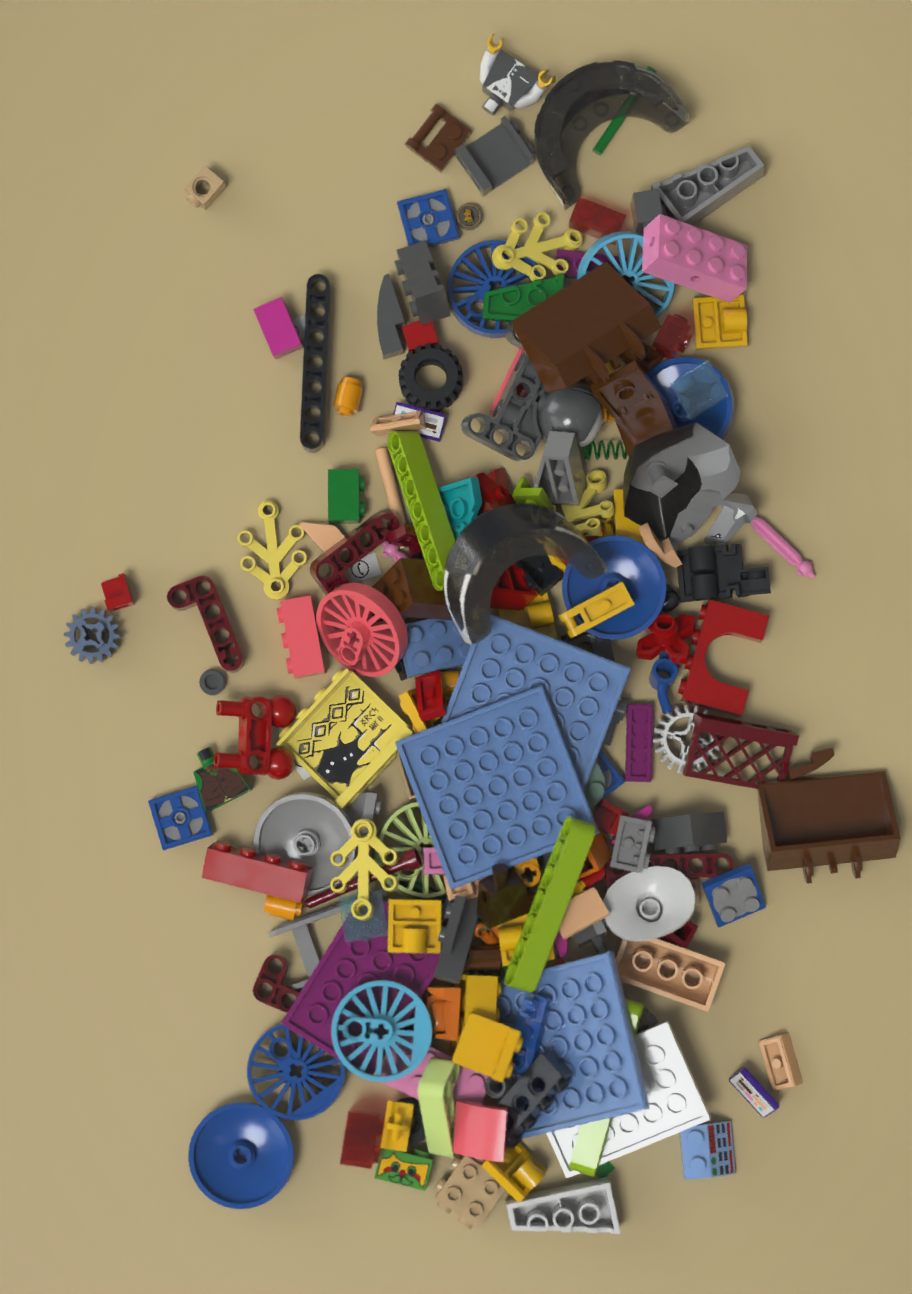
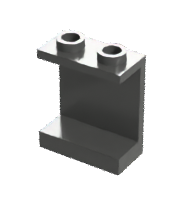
M506 116L501 118V124L465 147L462 144L455 149V157L483 197L534 163L533 154H535L533 147L528 141L523 142L518 135L521 133L519 127L513 120L509 122Z

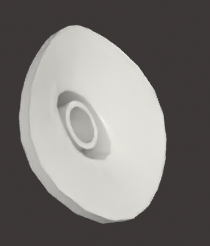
M653 866L647 869L643 868L642 873L631 872L618 879L608 889L603 899V903L610 914L605 917L607 926L615 935L628 941H648L670 934L686 924L693 915L695 908V892L682 872L671 867Z

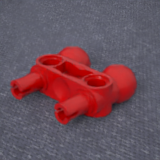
M282 695L274 696L271 699L261 696H244L240 701H217L216 714L218 716L238 717L239 731L238 753H215L214 767L237 769L239 774L268 775L276 780L288 777L295 766L294 757L285 748L275 747L271 749V727L285 728L295 720L297 710L293 701ZM253 704L258 705L260 709L258 717L252 713ZM252 755H254L258 761L257 767L255 769L252 768L250 765V758Z

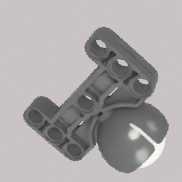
M510 324L505 331L506 339L512 345L520 348L522 353L491 418L482 413L466 416L461 424L463 433L467 437L514 461L531 458L540 439L542 438L545 443L547 442L549 431L575 433L578 448L588 445L597 437L603 423L600 401L592 393L591 387L576 382L567 389L547 393ZM518 384L522 385L525 389V394L522 398L516 394V386ZM473 419H477L480 422L481 427L478 432L473 431L471 428V421ZM496 430L500 431L503 435L501 444H497L493 436ZM519 442L525 446L523 456L519 455L516 451V446Z

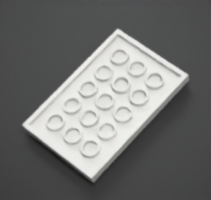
M669 1021L639 1032L635 1036L634 1041L650 1109L612 1117L599 1165L703 1123L711 1118ZM580 1125L547 1133L566 1179L580 1173L569 1169Z

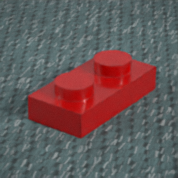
M440 671L415 677L418 715L421 721L424 722L447 715L443 677Z

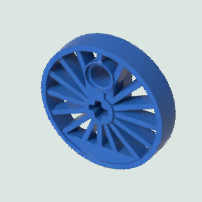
M502 240L480 242L464 251L454 263L447 282V299L455 318L467 330L487 338L506 337V329H500L499 321H494L495 330L485 329L484 326L487 320H482L483 312L475 313L471 310V306L474 303H482L484 305L485 292L491 291V285L493 287L499 285L500 289L514 285L519 286L523 284L514 283L527 277L529 278V276L523 273L511 277L516 271L514 268L509 269L505 274V270H499V273H497V268L492 261V253L497 246L505 245L506 241ZM491 248L492 274L480 250ZM502 253L504 259L508 260V256ZM476 254L485 275L467 259L470 255ZM528 257L520 259L532 267L537 265L535 261ZM463 263L479 279L458 272L459 266ZM534 271L536 276L541 277L538 271ZM457 278L477 286L452 287L453 279ZM475 293L473 296L455 303L453 294ZM467 305V315L464 317L458 309ZM470 320L480 322V325L477 326L471 323Z
M280 1023L264 1032L250 1051L247 1061L249 1088L260 1106L281 1119L301 1121L314 1118L329 1109L339 1097L346 1078V1067L337 1058L311 1064L323 1055L325 1051L321 1049L310 1058H307L315 1046L310 1042L304 1054L301 1055L304 1038L299 1035L296 1050L292 1043L289 1028ZM284 1028L286 1038H276L273 1035V1032ZM267 1037L272 1041L269 1050L260 1046ZM277 1042H285L287 1044L288 1053L286 1056L278 1057L275 1055L273 1048ZM258 1050L272 1058L277 1065L253 1061L256 1051ZM294 1063L296 1066L301 1064L303 1066L300 1078L296 1075L292 1077L289 1074L292 1070L291 1064ZM340 1063L341 1067L340 1075L313 1071V1069ZM252 1066L280 1071L252 1078ZM312 1076L336 1079V1081L327 1087ZM281 1077L280 1080L261 1094L257 1093L254 1086L255 1083ZM308 1082H311L323 1091L316 1094ZM285 1083L271 1107L268 1106L262 1099ZM291 1086L287 1114L276 1111L277 1106ZM303 1086L312 1096V1099L306 1102ZM296 1087H298L302 1106L292 1113Z

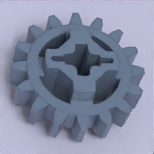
M94 607L91 608L89 614L84 609H81L82 616L78 617L73 614L72 617L75 622L73 624L66 623L70 628V632H65L64 636L70 638V641L66 642L65 645L66 647H73L70 652L72 656L80 654L79 661L81 662L87 657L90 664L94 663L95 658L102 663L104 662L103 656L105 654L109 657L113 656L110 652L111 648H119L114 641L121 639L119 634H115V631L120 627L118 624H111L115 619L112 615L105 618L106 611L103 609L99 614H97ZM89 619L101 620L100 622L98 621L96 624L86 623V620ZM85 627L92 632L98 631L96 637L100 644L91 639L87 641L89 635ZM79 628L81 635L80 639L76 642V631ZM109 630V640L106 644L104 642V633ZM89 647H97L100 651L88 653L84 650H87Z

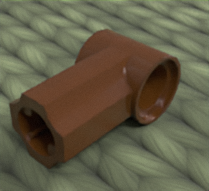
M470 946L463 973L468 970H500V946Z

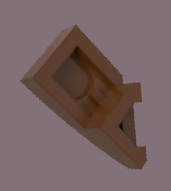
M833 748L810 753L811 764L788 769V780L804 776L824 765L834 756Z

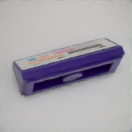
M396 402L393 415L423 411L427 427L426 429L416 431L422 438L440 442L446 420L445 414Z
M741 1067L729 1078V1082L761 1117H767L779 1108L778 1102L745 1067Z

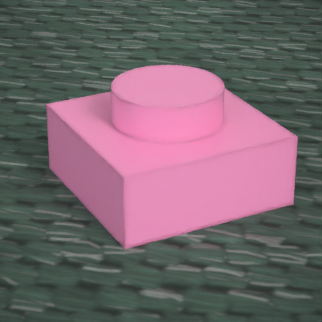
M423 848V875H445L436 849Z

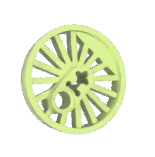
M418 802L400 807L388 816L380 827L377 838L382 843L383 838L386 837L408 846L387 847L388 849H392L397 853H404V851L411 848H416L419 853L422 850L421 847L424 846L435 848L428 833L426 823H424L422 812L420 831L411 810L413 808H420ZM405 811L414 834L396 816ZM392 822L409 840L386 831L390 823ZM375 850L376 863L380 867L387 865L382 861V855ZM419 853V855H420V857H421V860H422V865H423V857H422V855ZM423 866L413 870L409 876L402 874L401 870L393 873L398 881H409L407 888L399 884L395 890L407 898L434 900L447 895L439 875H432L439 892L428 894V875H423ZM422 870V893L412 891L418 873ZM393 879L387 880L386 883L392 887L394 885Z

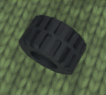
M425 344L423 348L420 346L416 347L415 351L409 352L406 355V359L401 362L399 370L401 393L403 397L405 396L407 402L415 407L430 411L436 410L437 412L442 411L444 407H450L452 402L458 399L463 387V370L459 364V359L456 355L453 356L448 348L446 350L443 349L442 345L436 344V347L431 344ZM435 365L443 369L446 374L445 385L439 390L432 392L421 389L416 383V374L422 367Z

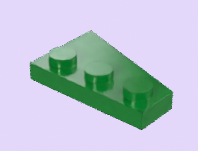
M564 274L519 286L514 285L485 292L482 320L511 322L562 290Z

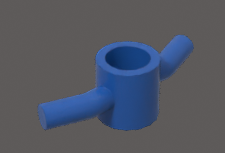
M665 651L659 654V660L653 664L649 675V683L652 688L657 690L663 714L673 711L668 697V690L673 686L678 673L676 664L671 662ZM656 672H666L669 678L663 679Z

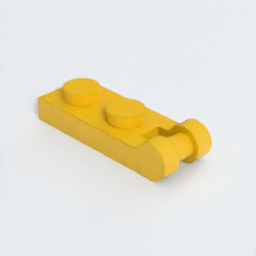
M622 581L560 614L558 617L561 623L564 622L569 630L567 634L571 639L635 604ZM580 613L584 623L578 626L574 616Z

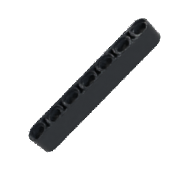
M321 274L311 276L307 282L300 441L304 450L310 453H316L322 449L325 434L331 289L329 280ZM320 282L326 286L322 293L312 291V287L316 283ZM322 308L325 313L323 317L316 319L311 316L312 310ZM312 334H322L324 336L322 342L319 344L310 342L309 339ZM319 358L323 362L322 366L318 369H312L308 366L310 360ZM317 383L322 387L321 391L315 395L307 391L309 385ZM315 408L320 411V416L316 420H310L306 417L308 410ZM309 434H316L319 437V441L311 446L305 443V438Z

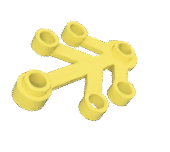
M540 212L533 220L534 226L524 247L515 249L519 236L525 233L528 224L524 219L517 218L511 224V232L505 245L497 246L492 253V261L496 268L500 270L514 268L529 276L532 281L542 280L546 276L544 267L550 269L556 276L565 274L569 268L568 263L564 259L554 260L543 254L544 252L559 248L567 251H576L581 246L583 238L578 230L569 229L561 237L537 243L542 231L550 224L549 215ZM538 218H542L545 224H541ZM516 224L521 225L523 230L517 229ZM570 235L573 236L576 239V241H572ZM502 253L506 254L509 259H504ZM528 257L540 265L532 267L520 259ZM556 265H561L563 267V271H560ZM534 271H538L541 277L536 276Z
M593 470L586 475L587 488L582 494L579 506L573 505L572 507V505L561 504L565 518L571 523L563 519L561 522L557 520V525L577 534L580 531L581 533L587 532L588 535L594 536L601 532L600 521L597 518L590 517L600 515L603 518H609L615 513L613 503L611 501H602L598 505L585 508L595 494L602 493L607 487L606 474L601 470ZM552 504L551 510L557 512L556 506ZM541 512L543 519L548 522V525L553 526V516L550 513ZM590 518L585 523L572 526L576 521ZM546 529L544 534L546 543L551 546L564 545L569 541L570 537L574 536L555 529Z
M266 500L259 505L258 514L264 520L267 549L254 540L252 534L246 530L238 534L237 540L241 546L248 547L269 564L270 575L259 568L251 556L243 557L240 561V566L243 571L250 572L264 583V592L269 598L280 600L289 592L288 580L300 566L305 565L307 562L305 552L297 550L291 556L292 561L280 574L279 563L294 544L303 539L304 530L300 525L291 526L289 535L277 547L275 519L279 515V509L275 502ZM266 506L273 508V512L270 515H266L263 512ZM294 529L301 530V535L299 537L292 536V531ZM244 534L250 536V540L247 543H242L240 540ZM302 554L304 556L303 562H295V556ZM245 560L253 562L251 568H244L243 563ZM279 582L281 589L273 591L271 588L273 583Z
M359 819L351 828L352 837L338 851L331 854L330 861L336 867H344L348 862L347 856L356 847H358V856L338 877H334L331 880L330 888L339 894L345 892L348 886L347 883L358 872V899L353 902L351 912L355 918L366 921L374 914V906L369 902V871L381 882L382 888L388 892L395 891L399 885L398 880L394 876L388 875L369 856L370 846L382 855V861L388 866L395 865L399 860L397 852L388 849L376 837L377 827L371 820ZM363 828H368V835L362 837L361 830ZM389 853L394 854V859L391 862L386 860V856ZM337 855L343 856L341 863L335 862ZM389 879L394 881V885L391 888L386 887V882ZM342 881V887L338 890L335 889V883ZM363 906L368 907V912L365 915L360 913V909Z

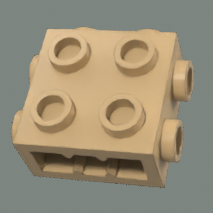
M458 1155L449 1167L453 1172L448 1179L442 1177L434 1189L438 1192L435 1199L439 1202L436 1205L448 1214L454 1211L460 1216L458 1221L469 1229L473 1226L478 1229L505 1189L481 1166L485 1162L483 1159L467 1156L461 1158Z

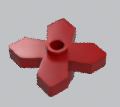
M503 468L495 469L487 475L483 472L473 476L478 477L482 498L478 516L504 505L517 504L513 496L509 494L508 487L510 481ZM519 507L514 508L519 516L524 514Z
M660 612L655 621L645 629L649 635L638 640L636 648L637 658L653 660L665 651L672 663L687 664L690 646L683 639L694 635L696 627L695 616L680 614L674 619L672 616L661 614Z

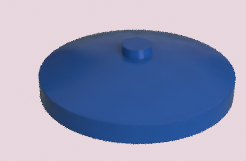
M677 357L658 364L646 374L668 401L678 428L698 423L723 440L733 422L735 403L732 389L719 370L701 359ZM705 388H706V391L708 390V392H701V394H700L701 396L698 397V395H699V392H698V391H699V390H700V391H702V390L705 391ZM693 390H695L696 394L691 396L690 392H693Z
M604 536L594 539L589 544L595 549L596 555L598 556L599 554L609 570L600 569L588 544L582 546L570 559L563 575L562 594L566 609L568 611L623 581L635 605L586 630V632L596 637L610 640L625 639L637 635L655 621L663 607L666 597V579L663 568L649 548L632 538ZM580 613L574 616L578 626L584 623Z
M247 1102L227 1104L208 1114L195 1129L188 1151L190 1172L198 1188L215 1203L233 1209L257 1207L275 1197L288 1181L294 1162L292 1138L280 1118L268 1112L262 1106Z

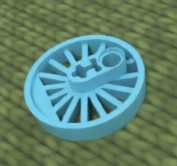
M619 231L608 234L593 243L579 264L577 280L590 272L586 271L590 261L598 266L603 264L602 261L594 257L602 249L618 274L622 277L624 275L630 277L628 279L629 284L636 291L658 304V307L654 310L658 318L667 308L672 298L675 283L664 279L662 280L665 285L642 281L656 278L642 272L644 234L633 231ZM632 238L626 263L622 239ZM612 241H616L620 265H618L606 244ZM638 243L642 248V252L634 262L636 247ZM640 286L665 290L666 292L661 301Z
M392 981L368 982L349 992L338 1005L332 1020V1042L341 1062L355 1075L375 1082L397 1080L415 1070L425 1058L432 1038L430 1015L422 1000L406 986ZM383 986L381 1014H379L371 987ZM388 987L397 988L400 991L386 1015ZM365 989L374 1016L356 996V994ZM404 993L414 999V1001L392 1018ZM352 999L367 1018L360 1017L344 1009L346 1004ZM416 1006L415 1018L396 1023ZM341 1014L350 1017L344 1025H339ZM356 1021L362 1025L363 1031L360 1036L350 1034L349 1025L351 1022ZM381 1024H384L385 1029H389V1034H385L383 1039L380 1038L379 1033H375V1028H379ZM414 1024V1031L399 1030V1028ZM338 1030H343L347 1040L339 1041ZM398 1035L413 1036V1044L398 1037ZM395 1041L412 1049L411 1061ZM355 1042H364L348 1057H346L341 1048ZM372 1044L360 1069L350 1062ZM390 1046L409 1068L398 1073ZM378 1047L376 1075L364 1072L375 1049ZM383 1048H385L393 1075L381 1076Z

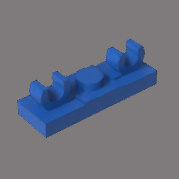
M525 991L515 1028L521 1032L519 1037L523 1038V1042L519 1052H514L511 1062L514 1063V1070L524 1073L538 1057L552 998L535 992L529 993Z

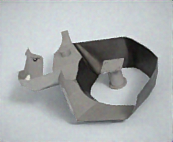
M692 423L658 434L635 445L627 461L623 482L624 516L640 526L648 523L655 535L664 540L669 538L676 554L680 543L692 537L710 516L713 507L721 505L722 511L705 536L704 542L714 547L727 545V542L743 524L751 523L758 512L746 494L732 493L739 483L741 472L730 445L698 423Z

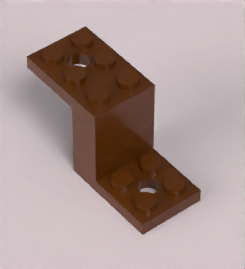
M635 360L609 374L608 382L604 383L601 380V383L598 385L595 383L590 385L592 393L614 418L629 457L635 445L658 434L678 428L668 401Z
M475 540L460 554L465 571L469 570L473 559L480 549ZM491 549L481 558L471 574L465 592L464 616L500 582ZM400 558L373 585L374 589L384 594L395 605L403 620L407 617L453 621L447 606L445 591H438L434 588L425 560ZM448 590L449 601L459 597L460 590ZM460 604L452 605L451 611L456 621H460L462 619ZM379 618L376 622L385 621V620L382 619V618Z

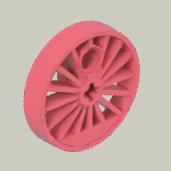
M346 583L328 593L319 603L316 614L319 635L330 654L344 667L363 676L378 677L390 672L405 655L408 646V633L405 622L395 605L378 590L361 583ZM379 618H382V619L385 620V621L376 622Z

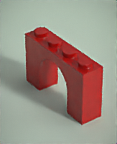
M709 599L707 605H701L698 619L702 620L700 630L695 629L691 642V644L695 645L693 655L689 654L688 663L685 664L684 669L689 671L687 678L681 679L678 694H682L680 701L741 717L749 690L724 684L714 679L707 670L705 653L708 645L713 640L725 635L761 643L764 638L769 615Z

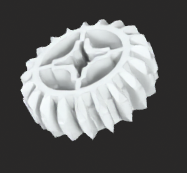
M688 704L684 705V713L680 712L678 706L674 707L675 716L671 713L665 714L669 721L666 722L663 719H659L658 723L663 726V729H654V733L661 735V738L653 739V743H661V747L654 750L655 753L663 751L665 755L659 759L662 763L668 758L671 762L667 768L670 770L674 764H677L676 772L678 774L682 772L685 766L689 749L688 745L684 752V741H681L680 737L686 736L690 731V727H692L690 734L693 733L694 723H692L694 712L698 713L699 706L697 705L694 707L693 713L689 712ZM704 710L702 714L708 715L709 711ZM681 719H689L685 731L674 732L669 730L674 722ZM708 733L709 741L699 737L698 742L701 748L714 741L710 733ZM667 738L679 744V758L674 756L669 750ZM718 746L705 753L707 758L709 757L715 761L718 759V756L712 752L713 750L720 751ZM703 757L693 761L692 766H695L697 772L702 770L701 763L705 767L708 766Z

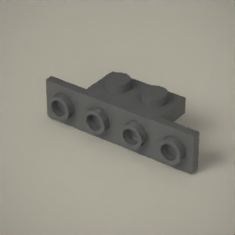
M455 895L453 904L448 903L444 918L449 920L447 927L442 926L438 942H442V948L434 978L456 984L460 983L478 918V897L466 899V897Z

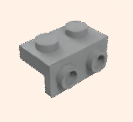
M363 792L350 805L348 816L352 824L359 819H369L373 822L374 815L379 816L382 800H377L378 794ZM363 828L361 836L365 837L368 835V828Z
M620 815L610 867L636 873H642V868H648L650 853H646L648 842L653 843L656 828L651 827L652 821Z

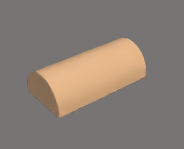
M659 938L640 942L621 939L615 955L622 982L709 1012L726 964L724 961Z

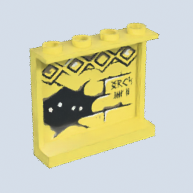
M346 668L345 670H339L332 677L333 683L327 689L323 688L315 695V702L310 708L305 707L296 716L298 721L292 727L287 726L279 734L280 740L276 743L279 747L287 749L294 759L336 799L335 802L342 809H348L396 758L399 752L395 742L415 734L413 728L353 670Z

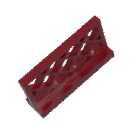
M694 712L692 720L694 729L683 770L684 776L757 789L756 781L760 780L761 783H766L763 776L775 769L778 774L777 781H785L793 745L797 746L799 735L788 729ZM700 732L710 733L714 741L702 749L698 743ZM728 737H732L738 746L726 753L720 743ZM752 742H758L762 750L750 758L745 747ZM718 746L723 756L710 763L705 753ZM777 746L785 747L783 757L774 762L769 751ZM741 750L747 760L735 768L729 758ZM766 755L771 765L759 772L753 762ZM702 756L708 766L700 772L691 771L693 761ZM726 760L732 771L724 776H718L714 768ZM751 765L756 775L748 781L742 780L738 772Z

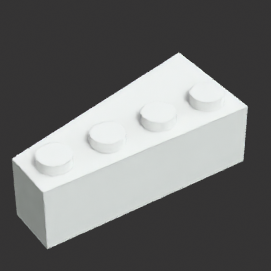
M608 1177L528 1193L520 1203L513 1197L505 1198L511 1230L546 1232L548 1230L620 1234Z

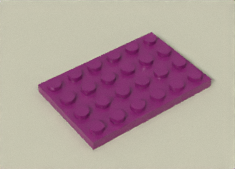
M369 892V902L374 906V914L369 919L370 921L358 922L361 925L358 928L357 925L354 926L357 923V918L352 915V912L349 913L281 1022L282 1025L338 1060L340 1059L333 1046L331 1027L335 1011L343 998L362 984L372 981H392L406 986L421 999L434 978L440 953H389V904ZM363 906L360 909L361 915H365L368 912L367 906ZM383 986L371 987L379 1014H381ZM388 987L386 1015L400 991L397 988ZM365 989L356 994V996L374 1016ZM404 993L392 1018L414 1001V999ZM352 999L346 1004L344 1009L360 1017L367 1018ZM412 1008L396 1023L408 1020L414 1008ZM341 1014L339 1025H344L350 1017ZM356 1021L351 1022L349 1025L350 1034L360 1036L363 1031L362 1025ZM381 1024L379 1028H375V1033H379L380 1038L383 1039L385 1034H389V1029H385L384 1024ZM338 1030L339 1041L347 1040L343 1030ZM355 1042L341 1048L346 1057H348L364 1042ZM372 1044L350 1062L360 1069ZM378 1047L375 1049L364 1072L372 1075L375 1073ZM383 1048V1058H384L385 1055H386L385 1048Z

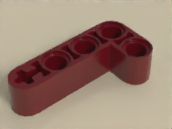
M387 512L374 514L311 563L310 574L325 595L333 591L336 585L349 583L343 573L386 541L388 534L399 527V521L394 514ZM382 519L389 520L386 523L387 529L380 528L383 525ZM366 532L369 535V542L367 545L362 546L359 538ZM343 548H347L349 557L346 561L342 562L339 558V553ZM326 563L329 567V572L326 576L321 577L319 575V567Z
M198 576L170 588L167 593V601L175 610L183 611L198 606L222 668L229 673L240 671L244 664L243 655L213 581L207 576ZM206 582L210 584L209 593L206 595L197 593V587L200 583ZM184 592L186 594L185 602L179 605L173 602L175 593ZM211 606H216L220 609L219 616L215 619H209L206 616V611ZM220 630L229 632V639L225 643H218L215 639L217 632ZM229 648L231 654L234 657H238L235 660V666L231 667L229 663L225 664L228 656L225 650L220 653V649Z
M270 955L265 959L255 981L253 995L258 1001L288 1013L290 1008H286L282 1004L283 996L291 993L297 998L300 992L282 985L288 968L285 958L280 955ZM273 959H279L282 962L283 967L278 974L271 973L268 968L269 962ZM262 983H268L272 987V994L268 998H262L258 993V988Z

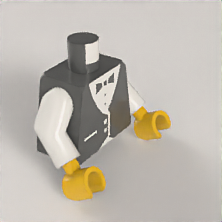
M495 33L487 39L488 48H486L480 64L482 92L489 96L482 108L493 116L501 105L507 110L513 111L515 108L522 109L535 104L546 91L547 85L553 84L556 81V76H553L549 81L546 80L545 74L549 69L543 70L537 75L502 49L498 53L497 50L503 46L505 40L502 37L499 45L494 44L492 39Z

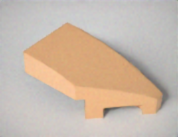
M302 521L299 523L306 534L323 552L345 537L333 524ZM343 548V549L340 551L339 556H340L344 551H346L347 548Z
M648 523L638 527L644 543L655 556L672 567L676 568L682 565L669 538L659 542Z

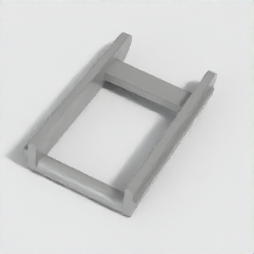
M383 888L371 892L384 901L383 897L386 896L385 890L383 891ZM358 897L277 926L276 930L268 932L269 937L292 930L308 978H310L320 960L307 924L351 909L353 902ZM308 979L296 983L294 985L288 986V988L292 990H296L299 988L300 991L303 989Z

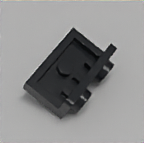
M533 537L511 556L518 569L522 568L526 574L524 579L530 590H536L540 596H543L563 579V573L557 566L551 563L547 554Z

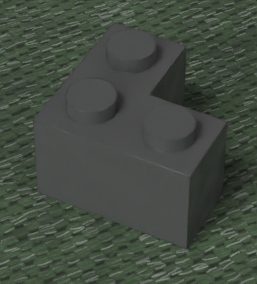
M724 812L685 814L651 819V827L656 828L653 840L654 850H665V854L681 853L680 848H684L685 852L700 851V846L702 851L717 849V844L727 843Z

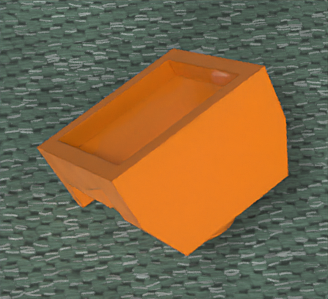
M427 987L425 992L429 995L424 997V1004L431 1019L432 1037L458 1041L461 988ZM416 1007L413 1010V1018H415Z

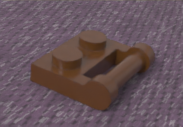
M435 104L431 109L432 113L413 138H409L406 141L405 146L439 172H442L454 157L455 149L464 144L471 135L472 130L447 113L444 108ZM441 119L445 122L444 126L428 147L424 149L420 144L438 120Z

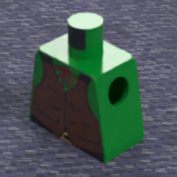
M211 747L196 753L203 767L193 771L203 807L207 813L252 791L237 769L214 767L215 755Z

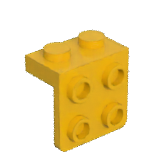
M471 1013L467 1017L454 1052L453 1062L503 1082L504 1077L509 1079L514 1063L510 1061L513 1053H518L523 1042V1038L519 1037L521 1032Z

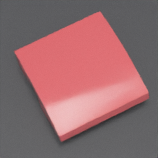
M457 1100L453 1153L477 1159L503 1162L505 1157L508 1108L485 1106L483 1102Z

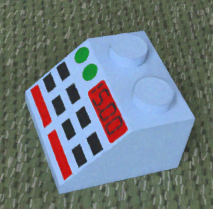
M731 1121L700 1123L679 1132L682 1172L685 1180L736 1174Z

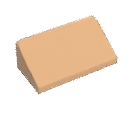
M415 411L374 418L370 426V432L376 436H386L392 431L426 429L427 425L423 411Z
M595 887L570 899L558 930L563 940L610 915Z
M789 1033L758 1041L772 1092L803 1083Z

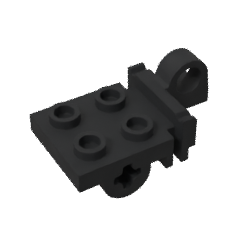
M735 543L731 544L732 551H728L726 544L715 547L697 546L686 550H677V555L682 562V565L677 567L680 602L732 598V590H735L738 598L771 593L769 567L744 569L742 546Z

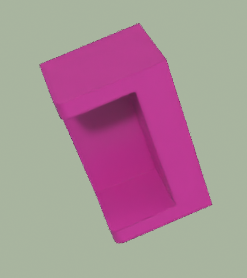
M282 297L253 309L275 359L304 348Z

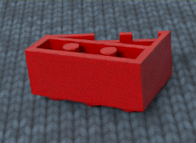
M471 533L468 534L464 543V550L475 540ZM503 539L491 548L500 582L478 603V607L522 611L538 595L534 589L530 590L523 578L526 575L522 568L518 569L511 557L514 553L507 540Z

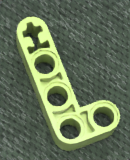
M436 1057L430 1058L418 1086V1099L428 1152L431 1155L457 1158L458 1154L453 1153L456 1109L452 1091L459 1077L460 1066L455 1064L453 1060Z

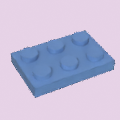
M467 613L464 616L469 639L472 643V628ZM428 619L405 624L408 633V646L402 659L407 678L464 665L471 644L464 642L454 621ZM462 619L456 621L460 629L463 626Z

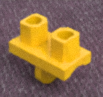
M388 1100L380 1148L407 1152L414 1104Z

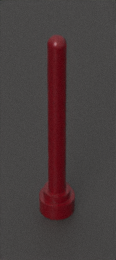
M411 848L404 851V855L400 856L395 865H385L381 868L390 875L402 869H411L413 871L423 865L416 848ZM369 872V883L378 880ZM358 877L347 883L348 886L345 892L339 894L332 889L326 890L306 899L305 906L313 908L358 889ZM343 884L336 886L335 889H340Z

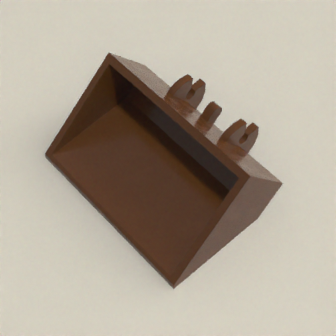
M607 262L511 321V325L547 393L567 389L587 375L597 385L601 383V380L604 383L608 382L609 373L605 364L610 362L614 370L620 368L621 363L617 356L623 352L632 361L637 360V356L642 360L645 358V350L641 340L661 328L651 305Z
M885 771L757 783L762 843L767 871L802 868L805 882L808 884L812 883L811 876H814L813 866L829 865L830 873L832 874L838 873L837 864L851 863L854 877L861 878L860 871H863L862 861L896 858L901 838Z

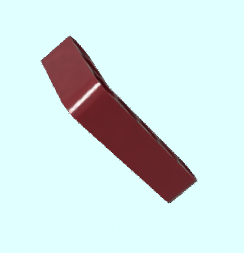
M723 853L650 855L649 859L650 867L662 866L664 860L672 859L676 863V870L682 872L686 878H714L724 874L719 873L715 869L714 864L718 858H723L727 861L728 869L726 872L734 869L732 858ZM611 858L606 862L605 894L618 879L631 873V871L624 870L619 875L612 873L610 870ZM695 858L701 861L702 870L699 873H692L689 870L688 864L691 859Z

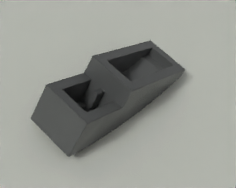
M389 274L383 276L377 305L379 343L384 360L403 354V348L396 329L402 328L405 325Z

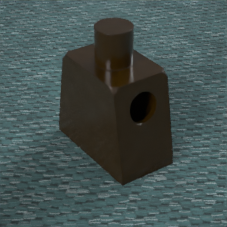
M504 863L493 865L492 875L482 878L478 883L477 916L490 929L529 913L532 904L522 878L513 868H508Z

